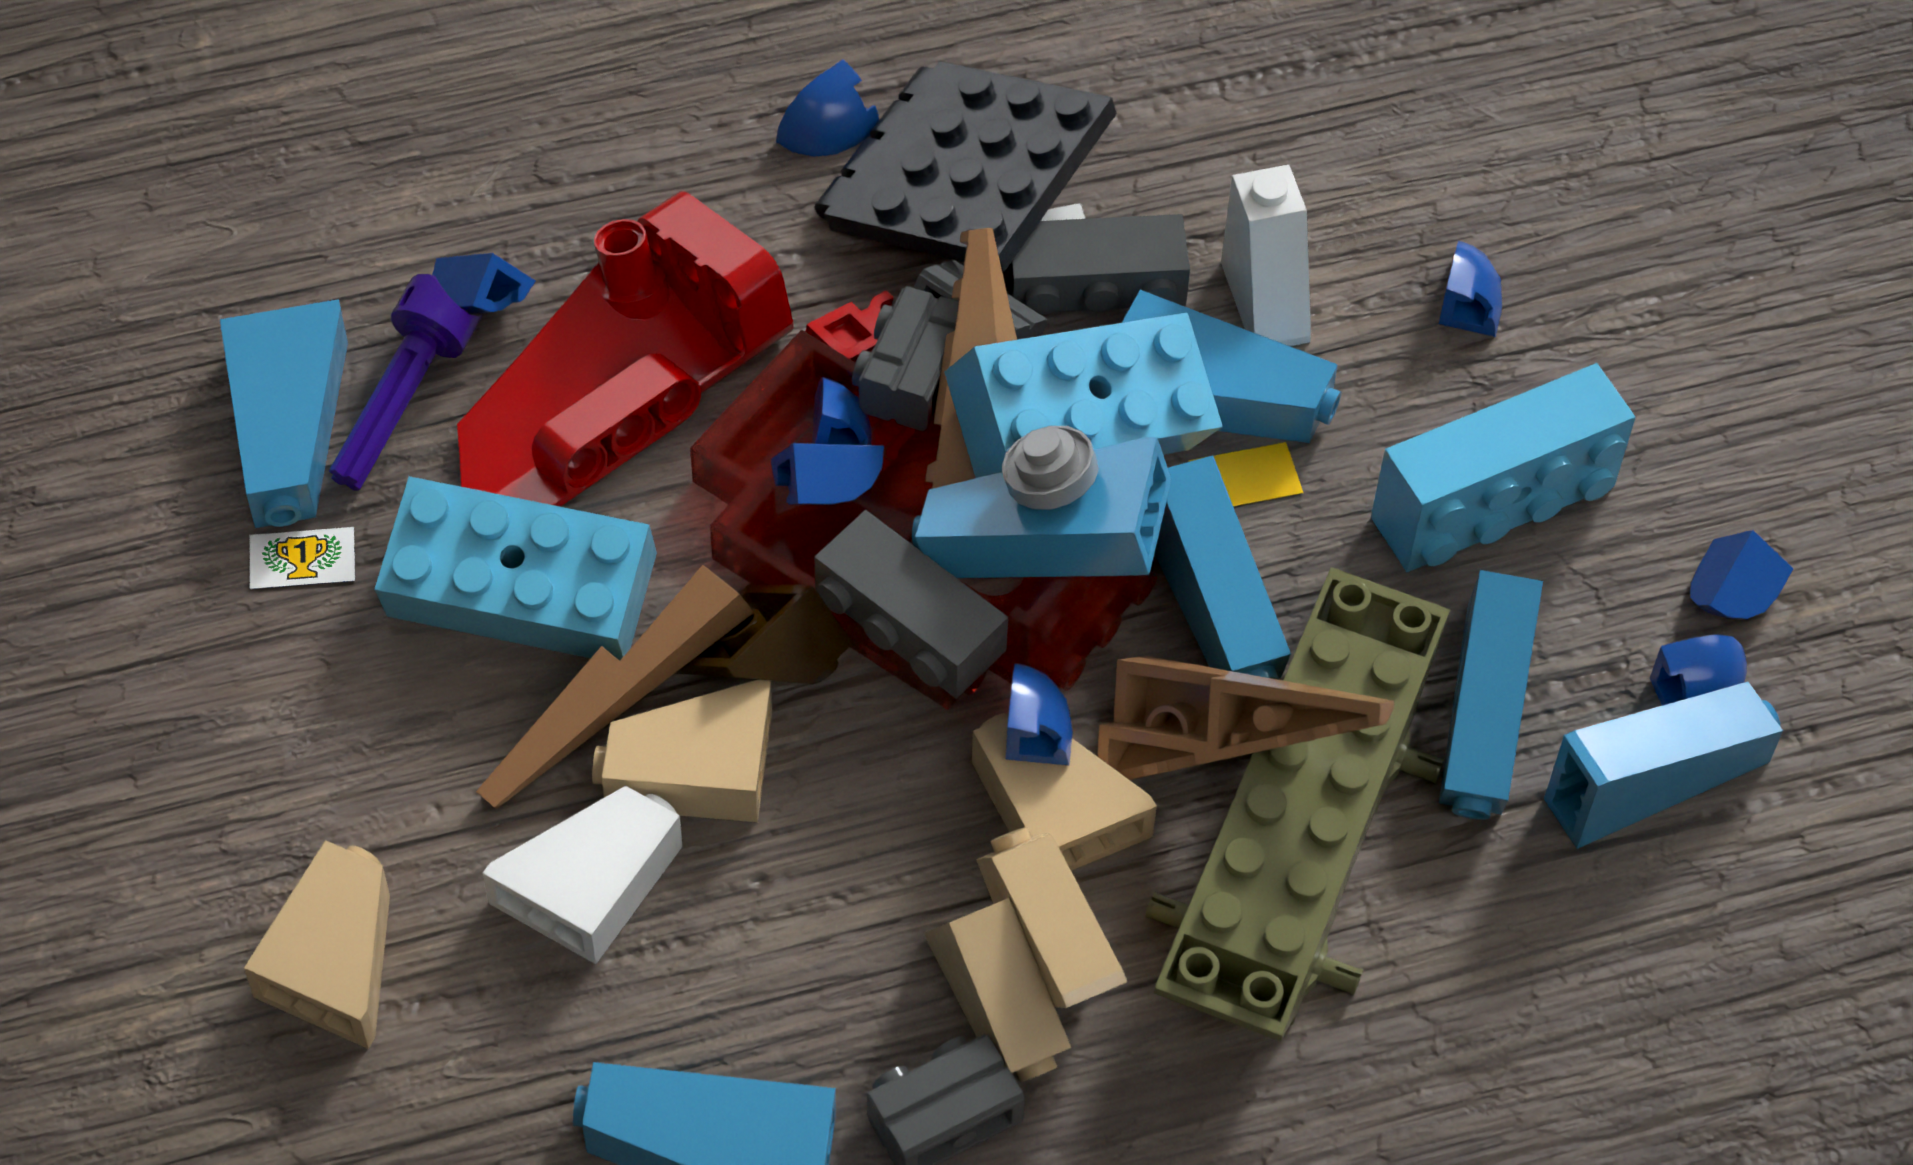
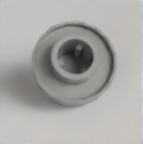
M1047 426L1031 431L1012 445L1006 452L1002 464L1003 476L1008 491L1018 504L1031 509L1045 510L1068 505L1083 496L1095 482L1099 470L1096 454L1089 438L1082 431L1069 426Z

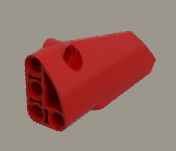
M679 191L638 218L637 222L621 219L602 226L594 237V246L599 262L522 353L457 423L461 487L561 507L686 421L698 407L701 393L794 329L784 278L774 258L761 245L685 191Z

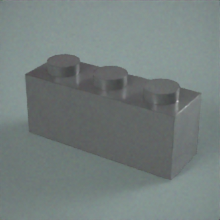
M1183 214L1040 221L1007 267L1010 296L1040 315L1061 311L1091 310L1105 312L1111 309L1130 308L1139 290L1179 305H1186L1190 263Z
M867 510L861 513L815 556V590L827 607L836 614L845 613L863 627L868 638L876 646L886 651L890 649L895 651L908 661L915 674L931 687L939 685L957 699L1007 649L1008 616Z

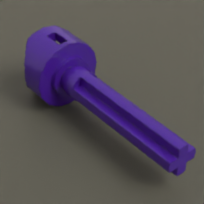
M417 274L412 277L391 313L393 326L404 338L329 469V472L333 474L331 479L339 485L346 484L354 491L361 489L435 355L444 358H456L462 355L482 319V315L474 316L461 309L448 296L434 275Z

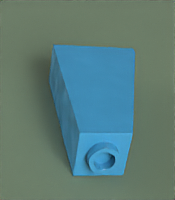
M1139 290L1122 323L1188 313L1223 427L1218 431L1310 443L1320 422L1327 425L1331 423L1342 394L1341 391L1334 389L1338 364Z
M337 299L220 319L245 490L255 528L271 525L282 527L294 524L299 520L316 518L348 346L340 301Z
M1145 437L1095 449L1099 470L1093 485L1083 496L1070 504L1051 510L1031 509L1018 504L1008 491L1003 472L929 489L922 514L916 516L913 522V546L956 578L1149 575L1172 480L1158 438Z
M1214 456L1169 467L1168 470L1172 480L1154 554L1209 667L1279 680L1284 673L1291 652Z
M1480 570L1467 607L1439 803L1453 806L1452 812L1456 815L1470 819H1489L1491 813L1502 815L1508 802L1543 581Z
M1744 682L1572 731L1563 736L1544 800L1576 849L1769 763L1783 732L1778 714L1768 701L1760 699L1749 682Z
M593 1062L589 1087H577L573 1108V1126L583 1127L586 1151L617 1165H830L836 1121V1089Z

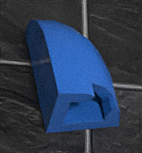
M844 59L811 81L788 106L778 126L776 138L778 144L794 153L818 157L837 155L858 145L870 136V131L879 121L878 110L875 105L868 109L865 108L861 97L853 87L862 80Z
M1458 240L1439 324L1496 337L1502 313L1501 278L1486 254L1476 247Z
M494 253L436 258L432 275L436 276L439 284L448 296L469 314L496 312L503 310L512 303L521 302L526 298L535 283L534 279Z
M821 377L814 398L812 444L872 445L871 424L868 414H864L862 409L859 408V398L838 382Z
M793 443L771 458L774 482L776 486H788L790 492L786 502L789 505H830L852 501L870 489L882 469L884 446Z
M1753 530L1717 538L1712 541L1695 572L1690 586V598L1697 606L1712 615L1731 619H1748L1765 612L1779 596L1794 568Z
M1718 634L1662 645L1652 669L1650 681L1662 706L1745 682L1747 674L1745 652L1742 644L1734 637Z
M1015 663L1007 725L1005 760L1070 766L1073 730L1067 699L1056 683L1046 674L1026 665Z

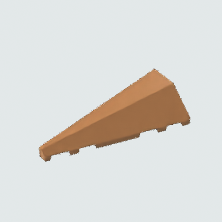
M993 228L967 230L961 232L960 242L966 244L967 248L963 276L955 281L953 285L952 298L958 300L959 304L955 331L947 334L934 418V424L941 427L937 459L927 466L925 482L933 484L932 489L975 479L944 372L975 346L1017 340Z
M702 565L620 661L604 647L601 646L476 792L494 808L498 809L754 613L737 591Z
M1150 656L1118 659L1114 722L1099 725L1097 757L1127 779L1132 780L1384 725L1394 710V701Z

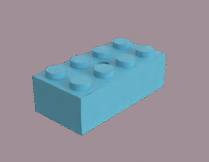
M1187 312L975 346L944 372L975 478L1003 472L1002 464L1006 452L1012 445L1031 431L1047 426H1069L1082 431L1091 441L1094 450L1145 437H1157L1163 455L1190 450L1223 427Z
M1595 363L1386 448L1371 519L1406 572L1426 564L1429 566L1443 564L1451 559L1457 551L1479 542L1482 544L1493 543L1506 535L1510 529L1532 520L1534 522L1546 521L1565 506L1584 498L1587 501L1596 500L1607 494L1615 486L1636 417L1598 363Z
M409 476L374 590L387 617L592 658L602 646L620 661L631 649L657 551L649 524Z

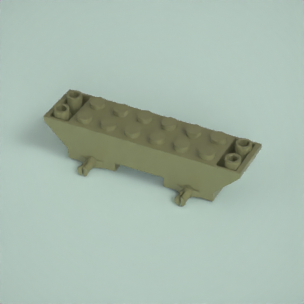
M1330 568L1283 681L1393 700L1394 710L1384 725L1252 754L1190 904L1188 905L1158 894L1156 891L1149 902L1145 918H1151L1179 929L1155 985L1154 994L1280 1042L1289 1025L1294 1024L1303 998L1316 986L1317 981L1351 993L1353 996L1355 995L1364 969H1359L1327 957V937L1336 917L1338 905L1386 787L1398 776L1400 770L1431 781L1433 784H1436L1445 759L1409 747L1410 726L1416 714L1419 700L1451 609L1347 572Z

